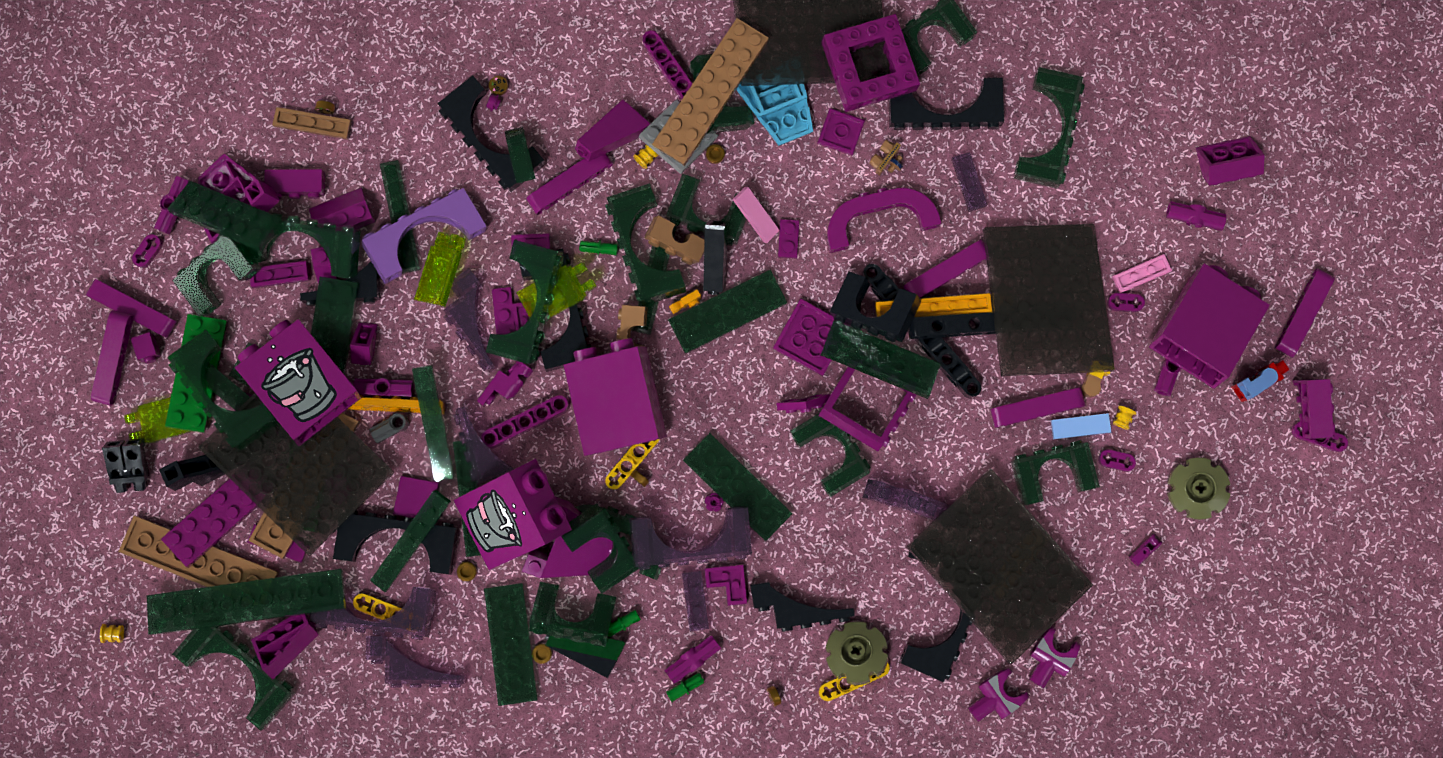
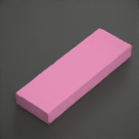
M744 187L732 199L764 243H768L780 231L749 187Z
M1162 254L1112 276V279L1119 293H1123L1171 272L1172 269L1165 254Z

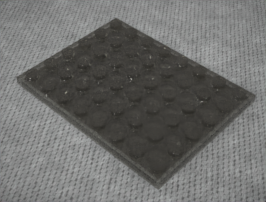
M733 0L735 20L736 18L740 19L769 38V41L741 81V86L835 83L821 43L824 35L883 18L882 1ZM885 41L876 43L872 47L859 48L855 52L850 51L860 82L889 74L888 59L882 49Z
M1094 224L985 227L983 229L1001 377L1114 371Z
M256 393L198 447L308 556H311L395 473L338 417L301 446H298Z
M991 468L906 546L1009 664H1013L1093 586L1090 580Z

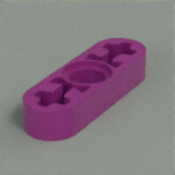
M1300 422L1292 427V434L1295 438L1322 448L1341 452L1348 446V440L1342 434L1334 432V437L1324 438L1323 442H1318L1315 438H1303V434L1300 435V431L1297 430V428L1301 427ZM1329 439H1331V440H1338V439H1340V443H1342V446H1339V447L1337 448V447H1336V446H1337L1336 443H1333V442H1329V443H1328V441H1329Z

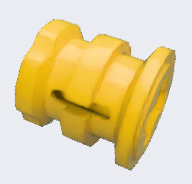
M646 144L645 148L641 149L638 155H633V158L642 168L647 169V164H651L653 158H656L658 154Z
M1118 406L1120 411L1116 414L1115 417L1117 419L1113 421V425L1129 430V423L1133 421L1132 415H1136L1137 412L1125 406Z
M102 624L100 629L101 643H105L106 640L108 642H123V625L118 627L110 625L107 627V624Z

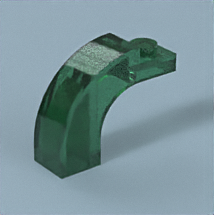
M519 127L505 131L516 182L521 183L536 179L524 128Z

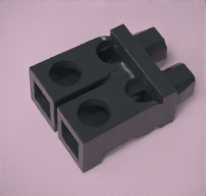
M145 438L126 440V442L125 440L107 441L102 447L109 484H114L116 493L128 491V483L134 484L135 491H144L146 489L147 478L150 474L144 449L146 446Z

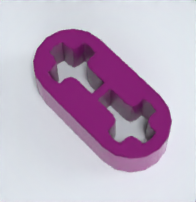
M154 234L147 235L132 256L133 263L140 268L148 267L161 250L162 240ZM150 240H152V241L155 240V243H156L157 245H156L155 247H154V246H151V245L149 244V241H150ZM139 256H144V259H146L144 263H139Z
M1114 293L1108 298L1107 305L1113 311L1138 312L1143 309L1145 301L1138 294ZM1117 297L1118 301H1124V304H1119L1115 307V303H1112V300ZM1134 299H1137V302H1139L1140 305L1134 308V305L1128 304V302L1134 301Z
M1105 450L1098 456L1101 466L1128 472L1135 468L1136 460L1132 455L1118 451ZM1108 453L1110 458L1115 459V462L1109 461L1107 464L1103 456H1106ZM1128 458V462H1131V465L1125 468V465L1119 463V460Z

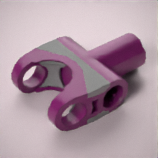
M1050 626L1044 632L1030 653V656L1039 661L1029 680L1043 689L1054 671L1063 677L1066 676L1075 662L1081 646L1080 643L1075 641L1069 650L1058 652L1053 646V635L1056 631V628Z
M1010 667L992 675L978 686L984 696L968 707L977 722L994 710L1003 719L1017 710L1029 698L1030 695L1027 691L1017 697H1011L1005 693L1004 682L1013 672Z

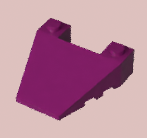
M226 154L219 157L198 177L200 199L203 200L204 204L202 214L205 215L206 220L204 230L212 244L228 250L240 238L233 224L248 210L255 207L267 213L280 201L273 187Z
M556 497L560 507L566 514V519L572 530L554 539L549 553L539 549L528 552L522 572L538 578L602 575L617 539L599 524H595L586 514L581 513L572 503Z

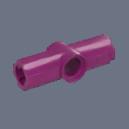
M179 176L175 177L169 193L163 196L160 201L162 210L154 226L155 229L170 235L177 217L182 215L186 209L184 200L192 184L191 181Z
M1171 201L1166 211V218L1185 222L1188 226L1195 225L1196 228L1207 227L1218 231L1224 229L1227 219L1226 214L1206 210V207L1195 204L1189 206Z
M1165 358L1161 365V371L1154 391L1162 396H1171L1178 373L1182 368ZM1168 363L1174 365L1175 371L1168 368Z
M355 378L353 382L354 388L362 396L412 398L414 393V384L411 380ZM383 383H387V391L381 393L379 390L380 386Z
M711 635L698 646L692 647L680 656L679 660L664 671L675 684L689 672L692 673L703 665L721 647Z

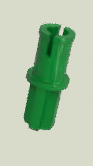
M582 240L580 241L579 250L581 252L597 253V255L608 254L616 256L618 244L603 243L601 240L599 242Z
M634 609L621 618L617 617L618 620L604 627L603 632L609 638L623 629L626 631L627 627L641 619Z
M698 673L684 682L680 681L681 684L666 691L671 702H674L685 694L689 695L690 691L704 684V679Z

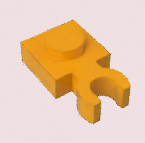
M695 290L681 298V300L671 304L669 308L673 314L688 306L692 308L700 303L701 295L698 290Z

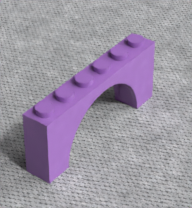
M464 188L460 190L454 189L448 193V196L433 200L431 205L427 207L421 206L414 211L415 213L409 216L407 214L403 215L397 222L393 224L388 223L382 226L380 231L376 233L370 232L363 237L362 247L384 284L402 276V268L397 256L398 247L405 234L415 226L426 222L446 223L460 230L468 240L486 231V224Z

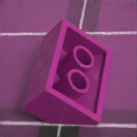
M1251 136L1196 147L1202 176L1209 186L1264 174L1265 155Z
M362 187L309 209L312 225L318 239L322 243L376 222Z

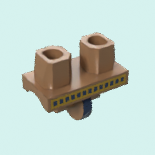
M885 140L880 150L887 154V156L882 159L875 154L870 160L869 164L876 169L875 173L879 176L888 164L890 167L887 171L890 173L895 169L901 171L903 168L900 164L903 158L900 155L893 159L901 147L898 142L893 144Z

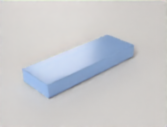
M1109 413L1051 420L1053 440L1111 433Z

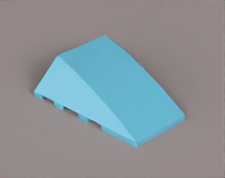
M800 56L785 61L780 67L750 78L748 76L743 78L736 89L778 146L813 132Z

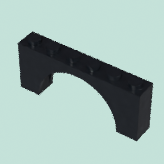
M472 75L437 103L440 107L438 112L445 120L449 118L452 122L450 126L457 134L460 132L464 136L462 140L468 148L472 146L476 150L474 155L480 162L483 160L488 165L486 169L492 176L497 175L500 179L498 181L499 185L504 190L508 189L512 192L546 165L545 160L533 146L516 154H500L489 150L479 142L473 129V116L478 103L486 95V91Z
M984 78L977 101L967 110L953 115H941L927 110L918 103L912 92L888 99L889 128H894V130H904L905 127H913V130H923L924 127H931L932 130H941L943 127H950L951 130H959L961 127H969L971 130L988 127V129L993 130L998 129L1004 123L1003 78Z
M562 248L518 259L524 281L541 280L548 283L551 282L564 294L569 304L570 318L564 335L553 346L540 351L546 372L564 368V364L575 362L573 352L591 348V344L587 345L585 339L589 337L587 327H582L581 319H584L582 307L578 308L576 302L580 300L577 289L573 290L572 283L575 282L573 271L569 272L567 266L571 264L569 254L564 253Z
M346 510V513L340 512L333 559L356 562L358 552L368 538L379 531L396 528L412 533L423 543L429 556V572L451 575L458 528H453L454 524L442 522V526L434 525L435 521L423 520V523H416L414 518L404 517V520L401 521L396 520V516L392 515L378 518L376 513L365 512V516L358 515V511Z
M948 555L943 557L937 574L944 577L957 593L960 603V616L957 626L945 641L936 646L917 648L906 645L899 660L900 664L940 682L950 678L952 673L951 664L953 661H957L960 651H958L959 645L965 642L968 634L965 632L967 626H971L974 621L975 615H973L975 607L979 608L983 597L980 595L983 589L986 590L990 583L988 573Z

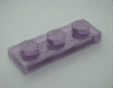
M970 152L952 157L951 161L968 212L987 207Z
M701 571L682 573L689 630L691 632L709 629Z

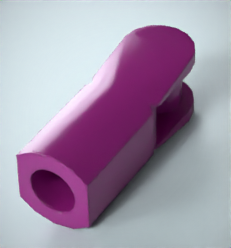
M1153 533L1129 556V559L1139 567L1163 542L1158 541ZM1149 542L1154 546L1151 550L1146 546Z

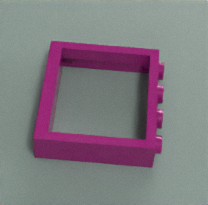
M859 349L818 416L874 450L879 451L882 446L886 447L891 440V437L888 435L891 431L895 432L900 422L897 420L900 416H905L909 409L906 406L907 403H912L918 394L915 392L918 385ZM858 364L863 365L907 392L881 437L832 408Z

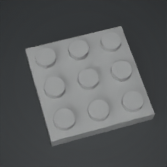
M675 100L640 133L639 138L676 171L682 174L716 141L718 135L709 129L685 166L654 147L652 143L680 103L678 100Z

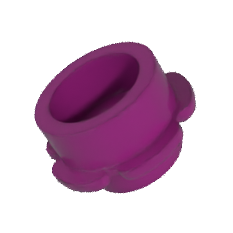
M491 94L486 104V108L490 109L491 112L493 109L497 110L501 102L498 99V94Z
M711 493L710 496L705 498L707 510L720 511L724 504L723 498L717 493Z

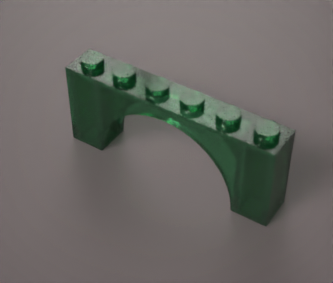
M1041 67L1037 69L1032 90L1047 96L1057 107L1062 121L1061 136L1057 145L1049 152L1037 157H1019L1013 179L1056 189L1061 184H1064L1066 173H1063L1064 166L1068 165L1070 158L1067 152L1073 143L1071 133L1077 125V119L1074 118L1081 106V101H1078L1079 94H1083L1085 86L1082 83L1083 77Z
M650 183L607 197L608 204L605 207L608 216H613L614 221L611 222L614 233L618 232L620 238L616 240L619 249H624L625 255L622 257L625 266L630 267L631 272L628 275L631 284L635 283L637 290H634L637 302L641 301L642 305L646 306L685 293L686 287L680 269L673 271L653 269L641 262L631 247V235L635 224L643 214L657 207Z
M253 210L252 213L245 214L243 260L260 263L269 260L272 246L278 237L287 231H298L313 237L324 248L330 260L331 276L347 279L357 276L361 231L355 230L353 226L344 225L338 227L336 223L332 222L321 224L315 219L304 221L300 220L298 216H289L287 218L282 217L283 214L281 213L265 214V211Z
M518 240L513 241L509 259L523 265L531 274L537 290L536 307L529 321L519 330L505 335L490 334L486 353L526 364H534L538 360L540 354L538 348L544 339L543 328L549 319V313L547 312L549 305L552 304L554 294L552 293L554 286L558 283L559 276L557 273L563 264V252Z
M204 330L167 357L171 362L169 367L175 374L180 373L182 376L180 381L186 389L190 387L193 390L191 395L195 401L203 403L205 408L202 410L209 418L213 416L216 420V423H214L215 427L220 433L225 432L228 436L225 439L232 448L236 446L241 451L276 425L278 421L264 403L250 410L231 411L223 409L211 401L206 390L205 376L210 361L221 348L210 333Z
M203 618L172 655L186 667L193 666L199 659L212 653H226L241 660L252 673L256 688L255 701L246 719L260 731L265 730L296 694L293 691V685L286 680L284 682L278 678L279 674L274 679L269 677L262 670L257 655L253 656L248 652L250 650L249 647L242 642L240 644L234 640V634L228 630H222L219 627L221 624L215 618Z

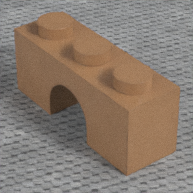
M659 215L654 217L644 237L649 240L648 243L654 247L660 246L664 248L665 252L669 255L681 257V261L686 264L698 263L704 252V239L691 233L686 235L682 243H678L672 236L675 224Z
M622 305V308H619L618 320H621L620 328H617V339L631 338V330L635 326H646L648 307ZM634 343V347H645V345Z

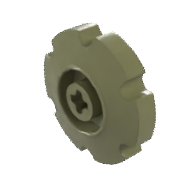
M1210 459L1186 460L1185 467L1179 464L1169 475L1167 484L1172 487V490L1167 493L1168 499L1177 512L1185 510L1187 513L1186 517L1189 519L1203 520L1211 518L1212 511L1220 513L1229 501L1230 493L1226 492L1225 489L1227 485H1230L1229 478L1220 465L1212 467ZM1195 487H1202V491L1199 492V490H1196Z
M865 622L844 624L843 631L835 630L827 641L826 651L831 654L826 658L829 669L838 679L846 677L848 684H867L870 682V676L876 675L879 677L886 668L888 654L883 653V651L888 649L887 642L883 634L876 627L869 630ZM854 651L860 652V655L857 656V654H854Z

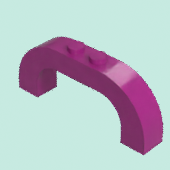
M882 188L874 194L869 192L859 194V197L843 203L834 212L827 229V245L829 253L848 249L849 243L846 235V226L851 219L894 207L910 209L918 219L921 232L940 227L941 220L933 202L921 192L909 188H895L891 190Z

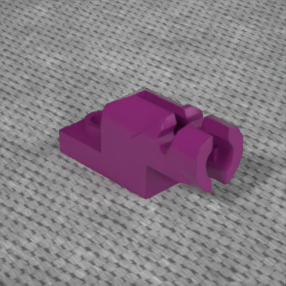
M519 360L507 371V375L499 370L477 402L484 407L487 404L490 406L496 398L495 392L507 400L514 398L524 385L519 377L528 378L533 370Z

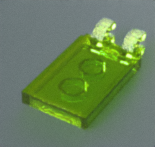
M438 232L435 246H430L414 300L446 307L461 259V251L465 246V238L456 234L446 235L444 232Z
M581 262L574 267L565 265L516 292L535 327L583 301L587 296L586 292L597 287L592 279L583 284L579 282L577 275L588 270L585 263Z
M171 397L139 405L137 412L124 415L125 423L132 424L140 421L142 428L140 431L129 433V439L145 438V443L147 442L148 444L193 431L165 427Z

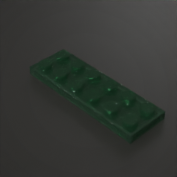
M192 181L188 182L167 208L175 216L259 251H262L283 223L280 217Z
M770 269L668 319L684 353L687 354L787 305V301Z
M320 277L311 335L345 375L359 283Z
M835 320L831 325L820 354L926 399L931 394L940 367L938 362Z
M711 433L683 459L765 542L792 515Z
M520 583L484 588L498 706L537 701L538 696L524 585Z

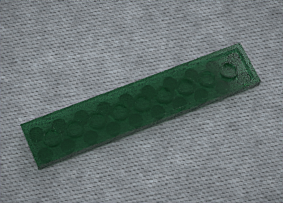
M342 569L146 595L148 635L346 609Z

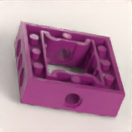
M896 14L824 35L821 43L845 112L915 92L920 86ZM885 41L882 49L883 53L887 56L891 74L860 83L850 51L855 52L859 48L872 47L876 43Z

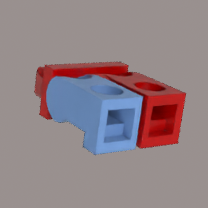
M1283 360L1275 364L1272 362L1260 368L1259 372L1251 377V380L1246 378L1237 382L1231 388L1241 402L1247 401L1271 385L1283 380L1284 376L1282 374L1287 372L1289 368Z

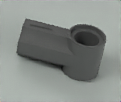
M396 413L369 430L373 439L378 444L408 429L410 422L405 415ZM401 417L403 425L397 428L395 421Z

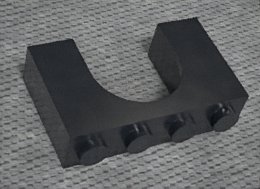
M848 271L830 309L834 321L840 324H851L850 326L857 330H868L867 332L874 336H885L891 342L896 340L903 342L921 304L918 295L899 289L891 308L884 315L875 318L866 317L861 314V303L870 283L866 277Z

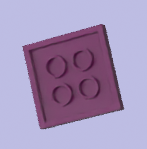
M800 299L776 341L773 350L823 377L846 336L850 325L837 323L830 314Z

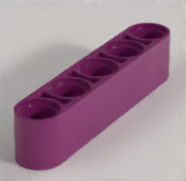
M655 31L645 32L643 35L644 48L679 99L682 100L691 87L692 82L660 36ZM650 38L656 40L652 45L646 43ZM660 53L667 55L663 60L658 59L657 56ZM671 68L677 70L674 75L668 74L667 71ZM684 83L688 87L685 90H680L678 85Z
M607 153L591 161H587L584 158L531 193L526 200L536 215L543 213L542 210H547L558 203L557 200H562L573 193L575 188L579 189L588 183L589 179H594L603 173L604 169H609L613 162Z
M981 239L911 280L903 287L906 291L915 293L919 298H923L933 292L935 288H940L950 282L949 280L952 278L955 279L965 273L967 269L970 270L980 264L982 260L988 259L992 254Z
M1319 268L1313 272V278L1307 283L1304 289L1305 293L1301 295L1295 307L1296 311L1292 312L1287 322V328H1284L1278 339V345H1275V349L1291 358L1298 352L1335 280L1334 276Z
M94 279L86 293V296L114 311L133 315V321L167 339L177 323L175 320L97 279Z
M112 310L108 316L91 393V401L109 406H112L115 402L113 398L118 392L133 324V315Z
M1081 387L996 407L990 409L995 428H999L1003 425L1007 426L1019 423L1020 421L1024 422L1036 419L1037 417L1053 415L1057 412L1061 413L1073 410L1074 408H1081L1086 406Z
M561 395L555 396L486 430L481 435V442L487 448H496L566 413L569 409V403L565 397ZM559 400L565 402V406L561 410L555 408V403ZM546 409L548 411L547 416L539 418V410ZM525 417L530 418V424L527 427H522L520 424L521 420ZM506 426H512V434L504 435L503 429ZM495 435V442L487 444V436Z

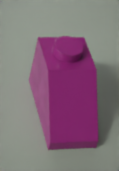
M330 246L311 249L313 268L320 290L339 284L334 250Z
M358 322L350 344L351 363L371 365L375 352L378 324Z

